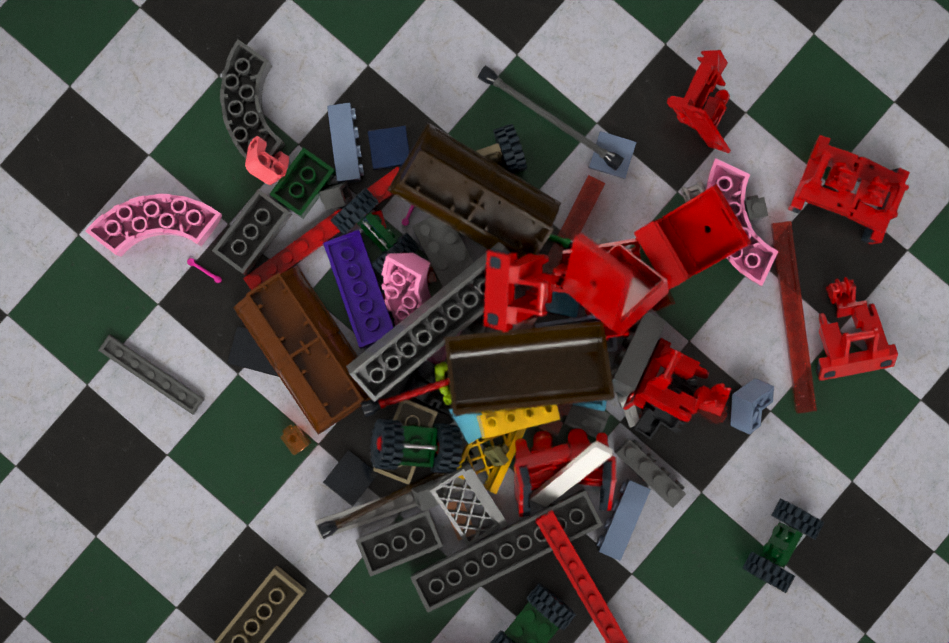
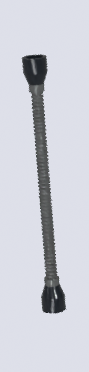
M485 65L480 71L478 79L504 90V92L534 110L544 119L550 121V123L556 125V127L562 129V131L595 153L597 152L600 155L599 157L613 170L616 171L624 160L622 156L602 149L591 140L589 141L588 138H585V136L583 137L579 132L577 133L575 129H571L569 125L567 126V124L563 123V121L561 122L557 117L555 118V116L539 107L535 102L533 103L529 98L527 99L523 94L505 84L494 70Z

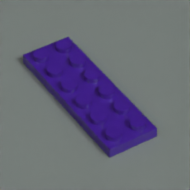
M356 230L323 244L360 349L373 345L393 329L394 326L362 235L359 230Z

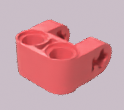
M256 136L249 144L245 166L249 173L264 183L272 185L286 175L289 156L279 151L272 157L265 152L267 142Z

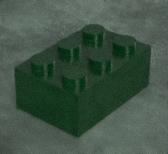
M303 147L287 169L286 175L278 181L270 195L304 219L319 199V192L330 184L336 175V171Z

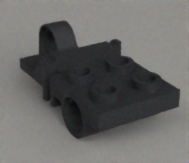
M428 361L420 364L404 378L398 393L412 391V389L414 390L436 382L435 364ZM448 371L444 372L445 378H448ZM439 389L427 391L425 394L410 398L433 409L437 404L436 409L438 412L452 416L449 411L452 408V404L446 405L444 403V394H441Z
M672 374V381L666 388L678 394L684 392L693 397L697 389L680 377ZM650 404L653 406L652 410L645 407L640 420L634 427L636 431L651 440L660 424L677 434L681 431L677 426L679 424L684 426L685 421Z

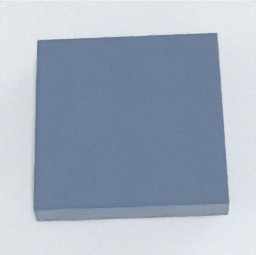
M600 131L596 144L602 149L619 154L624 160L615 171L599 157L600 155L597 152H593L589 168L625 179L636 142Z

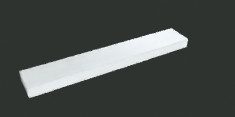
M599 442L593 443L531 493L530 500L547 507L611 457L613 449Z

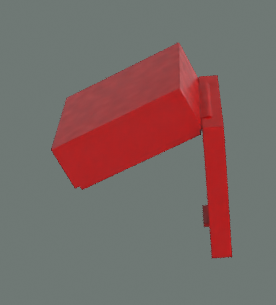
M717 184L661 219L654 220L633 232L655 271L667 280L668 290L752 243ZM705 226H709L711 231L706 232Z
M580 233L574 237L563 290L611 330H614L621 336L668 294V284L665 278L620 243L606 252L586 235Z

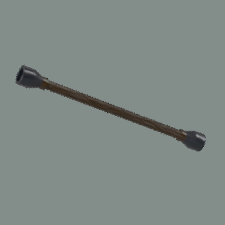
M469 450L470 458L475 457L472 450ZM477 460L473 461L472 464H477ZM431 473L427 477L425 476V478L423 477L407 485V487L405 486V488L403 487L389 494V496L387 495V497L384 496L380 500L378 499V501L376 500L362 507V509L360 508V510L358 509L344 516V518L342 517V519L325 521L317 525L318 530L324 540L332 536L344 524L355 520V518L357 519V517L359 518L373 511V509L375 510V508H380V506H384V504L393 501V499L396 500L400 496L402 497V495L404 496L411 492L412 488L432 480L434 481L447 473Z

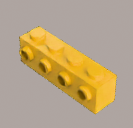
M557 405L533 409L523 408L485 412L477 416L482 439L560 420Z

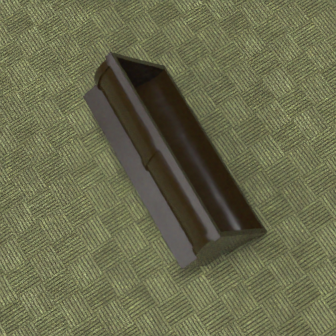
M427 123L387 189L393 195L405 200L489 250L498 242L501 243L509 252L517 253V259L529 254L538 255L554 230L552 225L561 205L560 201L430 123Z
M602 321L444 337L452 413L455 417L465 414L523 408L533 409L543 406L600 400L610 401L615 398L604 323Z

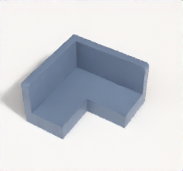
M754 378L733 393L731 426L749 435L761 426L762 410L773 403L774 386Z

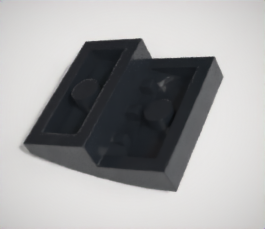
M348 450L323 483L353 507L378 476V473Z

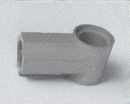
M616 392L618 403L622 409L627 397ZM634 405L627 410L623 409L628 426H636L642 416L641 408Z

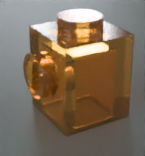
M291 424L282 431L284 434L280 438L293 455H297L311 444L298 425L293 427Z

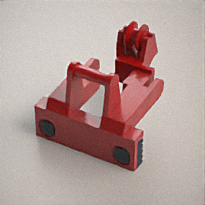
M495 248L488 250L484 326L507 332L513 329V324L520 323L535 315L545 316L547 313L545 304L552 302V293H567L563 290L568 265L561 263L553 268V273L549 274L542 272V265L549 261V256L529 254L517 259V253L499 249L495 250ZM515 283L535 286L527 290L525 296L514 301Z
M844 277L841 282L838 278L835 279V283L829 284L826 290L831 304L836 303L837 305L836 317L851 315L856 329L861 328L862 332L852 334L847 332L843 333L842 336L837 322L828 324L825 314H819V335L827 356L819 358L816 369L819 381L894 367L898 351L895 344L888 345L874 303L869 304L867 307L866 300L856 302V286L853 279L848 280L847 277ZM865 340L868 350L849 354L852 341Z

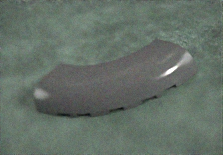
M237 40L229 53L224 72H222L220 104L223 120L234 145L245 159L249 144L256 136L267 142L265 152L274 157L286 144L270 129L262 107L263 86L272 65L266 58L240 40Z

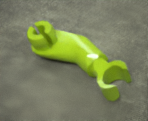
M444 361L435 365V381L437 382L445 380L444 372L448 371V367ZM447 385L446 387H439L441 394H444V403L451 405L449 387Z

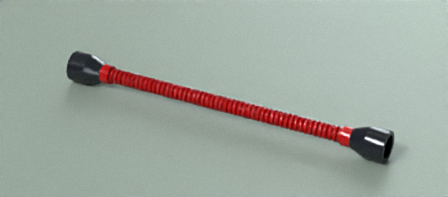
M449 377L445 378V380L424 385V387L412 389V391L400 393L398 396L388 397L386 400L382 398L375 402L373 400L361 402L360 405L364 417L376 414L379 410L386 408L387 405L389 406V404L392 405L399 401L401 402V400L404 401L411 397L413 398V396L425 394L427 391H434L439 389V387H446V385H449Z

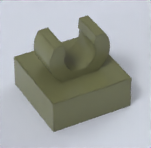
M498 444L488 446L483 453L493 466H501L509 461L505 454L510 449L506 444L502 446Z

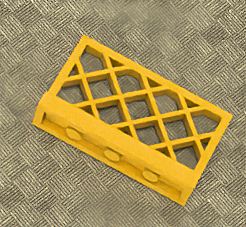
M527 428L509 432L507 436L501 434L480 441L477 439L475 443L466 444L461 455V461H459V468L462 467L461 463L465 461L466 457L473 469L472 462L481 458L484 468L475 472L479 474L486 471L488 477L483 485L489 492L497 494L515 455V441L523 437ZM502 436L503 444H506L510 449L505 454L509 461L501 466H493V464L487 466L484 458L486 455L482 452L480 444L490 441L491 446H495L492 439ZM477 446L480 455L470 458L468 453L470 448ZM463 475L459 476V478L465 479Z

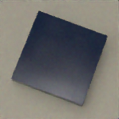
M406 126L368 131L373 169L402 166L409 154Z

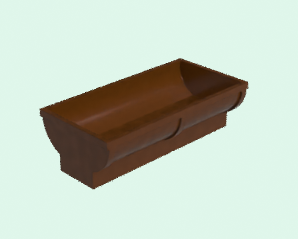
M298 266L281 274L277 273L248 292L246 297L233 307L318 435L361 407V402L371 400L370 396L349 374L346 367L358 355Z

